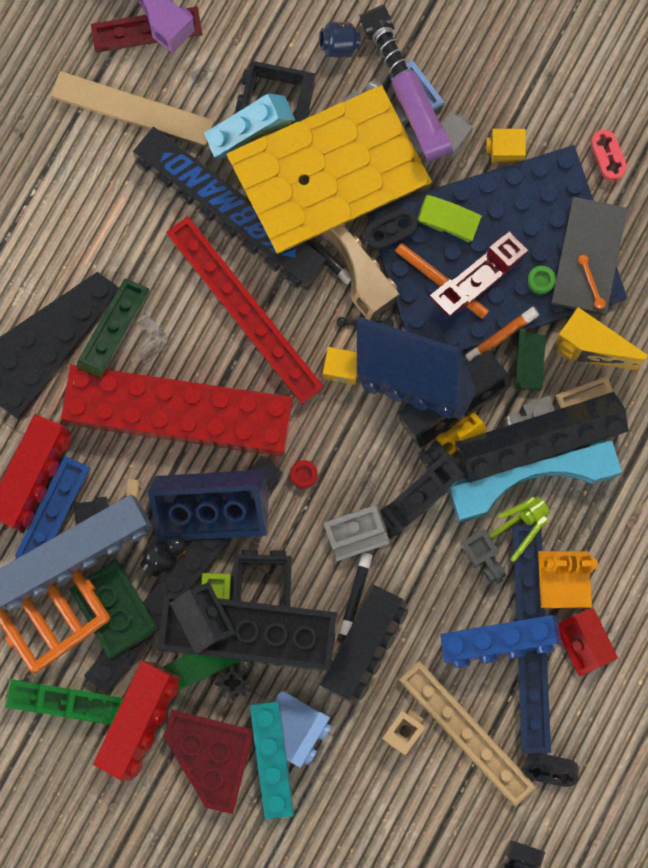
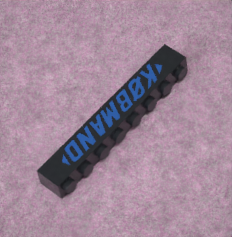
M154 126L133 150L136 159L135 164L146 173L149 170L158 176L156 180L163 187L175 189L179 193L177 196L185 204L190 206L193 203L201 209L199 211L201 216L209 222L215 220L222 226L220 228L221 231L231 239L236 236L243 242L242 247L252 255L258 253L265 259L263 262L268 268L274 272L280 270L286 275L285 280L296 289L302 287L304 290H307L326 267V258L305 242L277 254L250 200Z

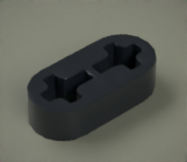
M533 753L528 755L525 760L524 773L526 777L534 781L570 787L578 782L579 766L570 759Z

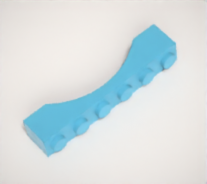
M601 440L589 444L584 449L577 450L576 448L561 453L560 456L548 457L535 463L523 465L469 483L467 478L460 479L449 490L457 521L461 523L485 516L491 506L505 492L517 484L532 478L567 476L595 484L619 477L622 471L612 440L608 442Z

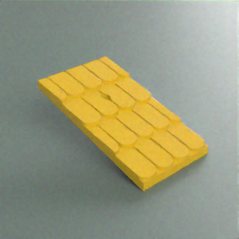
M382 85L226 154L277 254L432 184ZM309 177V183L302 185V179Z

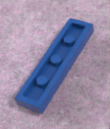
M64 456L15 554L16 558L58 536L91 470L89 466Z

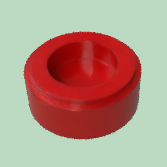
M298 461L290 469V480L299 489H308L317 481V469L310 461Z

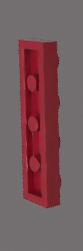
M198 6L186 8L193 16L195 30L189 37L203 35ZM147 15L91 24L95 53L159 43L152 37Z

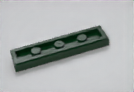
M124 278L80 355L76 367L100 378L103 377L149 295V288Z

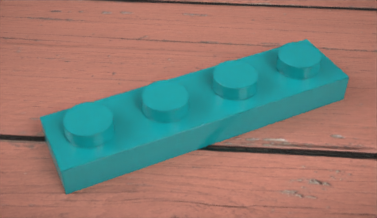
M280 701L251 704L250 710L265 819L294 816Z

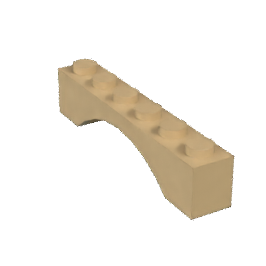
M304 177L301 184H308L309 177ZM346 224L323 233L334 245L350 273L352 301L365 318L372 320L393 305L399 295L397 286L390 278L384 276L380 271L378 262L373 257L367 255L363 250L361 241L349 233L346 229Z

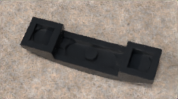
M448 452L426 470V473L393 502L380 510L390 540L434 505L465 475V472Z

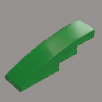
M9 679L4 707L111 725L124 698Z

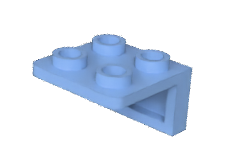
M280 692L275 701H280L287 760L299 768H302L303 764L309 766L317 753L313 749L318 739L324 741L332 727L328 724L330 717L314 710L288 693Z

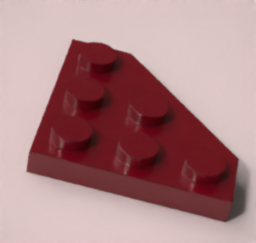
M171 709L164 738L204 807L234 814L254 735L253 730Z

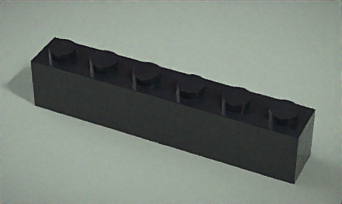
M611 392L455 442L460 466L465 472L469 483L629 432L626 410L616 394Z

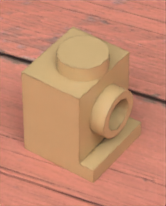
M411 710L408 713L401 711L382 740L406 756L425 729V726L421 724L424 719ZM402 726L409 727V736L403 737L400 735L399 730Z

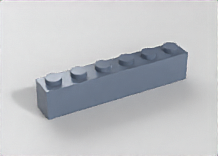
M133 495L123 498L1 567L0 609L16 610L24 605L23 600L31 595L35 598L46 593L49 590L47 586L56 581L58 584L71 579L73 577L72 572L82 567L85 570L97 564V558L107 554V556L119 552L123 548L122 544L129 540L135 542L147 535L146 531L152 528V525L138 498Z

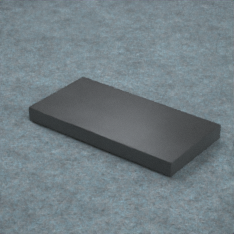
M573 197L551 305L574 310L579 307L585 312L606 316L628 208ZM582 254L588 256V265L599 296L605 300L606 304L601 310L594 307L595 298L583 265L578 262V257Z

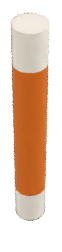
M534 306L467 353L466 357L469 362L475 356L482 355L488 350L491 351L520 328H523L539 316L538 311Z

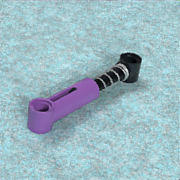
M382 4L360 14L359 18L369 40L372 39L375 45L380 47V55L385 57V65L390 68L389 74L391 77H394L392 87L416 134L427 162L429 163L453 152V147L443 126H441L417 73L408 69L406 65L407 60L403 59L401 55L402 49H398L397 39L393 38V29L395 28L385 5Z

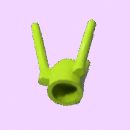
M537 496L531 497L524 503L499 514V519H503L520 511V514L489 534L490 538H494L522 519L528 525L536 524L511 557L512 562L518 559L539 530L549 522L546 518L550 514L549 508Z

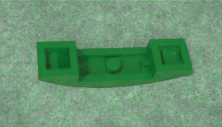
M185 655L163 666V668L181 677L178 682L179 692L220 670L222 671L242 661Z

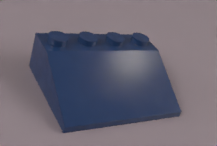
M358 318L357 375L364 390L371 394L380 393L386 395L396 402L405 401L411 403L420 410L430 409L436 411L445 418L463 419L476 394V390L461 348L365 318Z

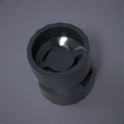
M510 840L505 854L508 862L503 863L501 868H541L546 852Z

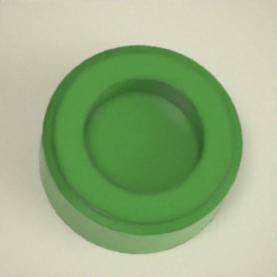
M547 266L533 268L527 279L529 289L538 295L548 294L556 283L555 273Z

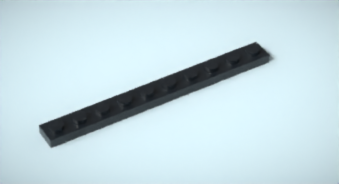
M263 456L250 469L265 471L268 493L283 476V472ZM232 538L194 539L186 548L185 554L178 558L175 566L165 574L144 600V604L159 629L165 592L184 594L189 589H192L201 578L202 573H205ZM156 632L112 661L103 651L84 676L107 694Z

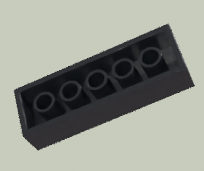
M169 592L164 594L157 650L160 652L331 672L338 618L337 612L218 598L236 634L211 645L199 654H195L170 605L172 601L182 594Z

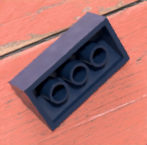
M264 470L155 476L147 491L157 541H168V539L174 536H178L183 540L267 536L269 494Z

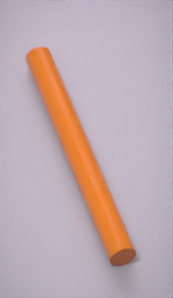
M403 243L396 249V253L440 287L449 281L446 276ZM476 300L467 306L481 319H484L489 312L486 307Z

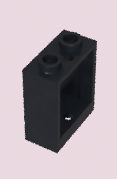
M256 61L250 62L249 69H244L241 84L245 85L243 95H238L236 111H240L251 104L256 79L260 77L300 85L301 90L294 117L295 121L289 125L308 118L315 87V73Z
M241 550V554H235L233 600L242 601L243 564L284 566L283 606L291 607L292 556H286V551L271 550L269 555H258V550Z

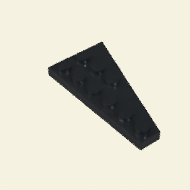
M96 272L0 336L1 408L17 420L22 417L111 303L119 289L118 286L99 272Z

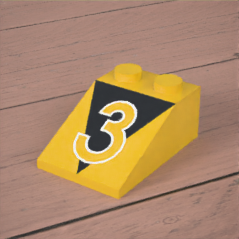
M579 307L561 330L554 343V346L558 348L556 350L557 353L567 360L572 358L578 362L638 370L648 356Z

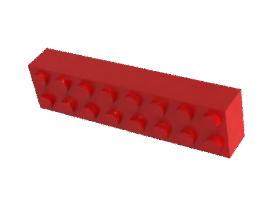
M70 364L61 420L65 425L285 457L293 400L289 396L106 370L103 377L100 378L76 367V365Z

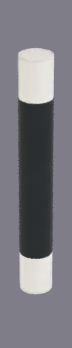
M315 238L305 242L326 258V265L347 286L351 283L349 271Z
M363 552L339 631L341 635H347L355 620L373 557L371 554Z

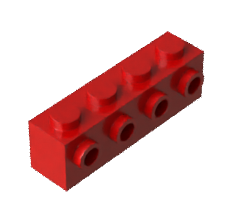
M34 414L0 483L1 525L22 534L31 525L34 511L38 503L45 497L46 486L50 478L56 474L59 466L58 462L71 442L72 433L63 425Z
M141 661L93 763L94 766L119 780L133 781V778L142 769L141 761L145 753L150 750L154 743V734L157 727L166 718V708L170 700L178 692L180 676L154 662Z

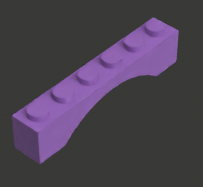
M137 0L147 15L152 37L171 53L195 31L192 14L184 7L179 8L173 3V0Z

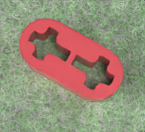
M605 129L599 130L592 138L591 150L602 177L610 182L618 181L626 171L625 159L614 133ZM603 137L604 141H610L607 147L609 153L605 152L603 146L597 145L600 138ZM609 158H611L614 166H620L617 174H614L613 171H607L610 165Z

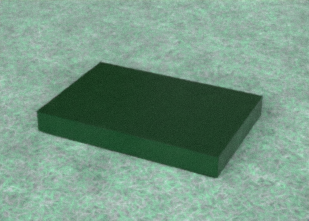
M117 559L86 578L93 583L96 588L94 593L110 616L109 622L96 630L94 634L111 661L159 631L154 619ZM77 586L71 587L69 590L88 622L96 617L95 613Z

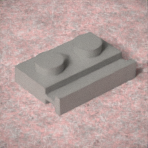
M378 504L323 523L331 547L334 549L336 561L391 543Z

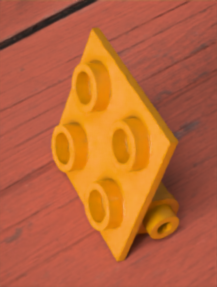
M538 551L541 608H592L590 573L598 568L597 559L589 556V551Z

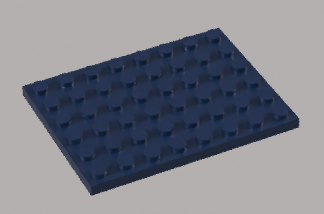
M575 145L401 198L366 214L369 224L399 209L411 210L418 217L425 196L430 195L464 207L482 216L473 241L470 242L446 231L439 232L418 222L417 229L412 236L384 250H378L387 278H390L397 286L399 295L395 303L406 332L461 348L463 352L477 347L533 306L538 311L539 316L523 327L525 332L571 318L576 311L551 305L554 288L548 294L538 295L533 293L527 284L530 271L537 266L549 267L557 277L573 197L594 201ZM405 221L398 223L401 229H406L409 226ZM508 232L528 250L527 254L508 273L476 299V301L489 310L484 319H481L467 307L448 317L429 298L440 286L395 252L398 246L403 243L449 280L453 281L485 255L489 247ZM381 233L374 235L376 241H381L384 238ZM617 266L608 306L627 300Z

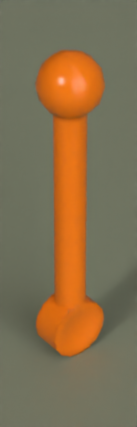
M582 254L578 257V262L583 265L595 298L594 307L601 310L606 304L605 300L599 296L588 265L589 258L587 255Z

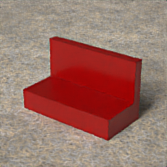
M594 607L558 623L561 640L579 677L618 659Z

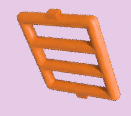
M79 569L72 572V580L96 617L82 626L55 583L47 586L49 589L47 591L48 595L73 632L62 642L59 643L31 598L28 597L23 600L24 605L22 607L50 649L37 660L9 618L6 610L0 609V625L7 634L6 641L11 648H16L33 674L40 672L110 620L108 612L94 593L96 588L91 580L85 579Z

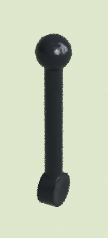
M339 317L336 320V324L339 327L357 325V320H346L344 317ZM389 318L384 321H374L394 327V321Z

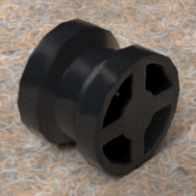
M436 440L429 449L419 451L418 456L428 469L447 452Z

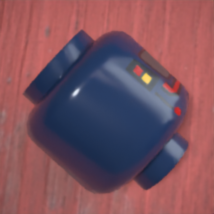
M329 22L325 28L320 30L319 47L321 50H324L328 57L349 58L353 55L355 49L360 47V33L356 32L354 25L350 22Z

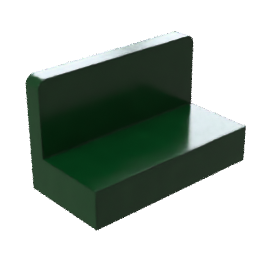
M519 329L517 334L514 389L542 390L546 334L525 333V329Z

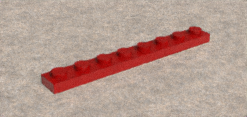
M187 216L168 230L166 234L300 404L303 405L323 390L324 386L192 220Z

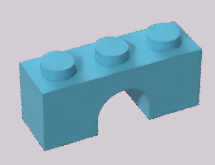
M266 94L204 134L214 158L228 159L227 153L251 143L250 140L258 135L274 133L294 122L295 118L285 96Z

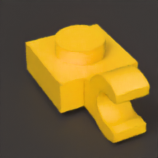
M473 412L452 426L447 432L439 434L436 440L443 446L446 452L452 455L457 450L455 442L480 435L487 431L484 422Z

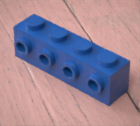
M553 615L440 634L444 662L453 664V668L470 666V661L481 659V663L498 661V656L509 655V659L521 658L526 656V652L537 650V654L554 652V647L562 646L558 618Z

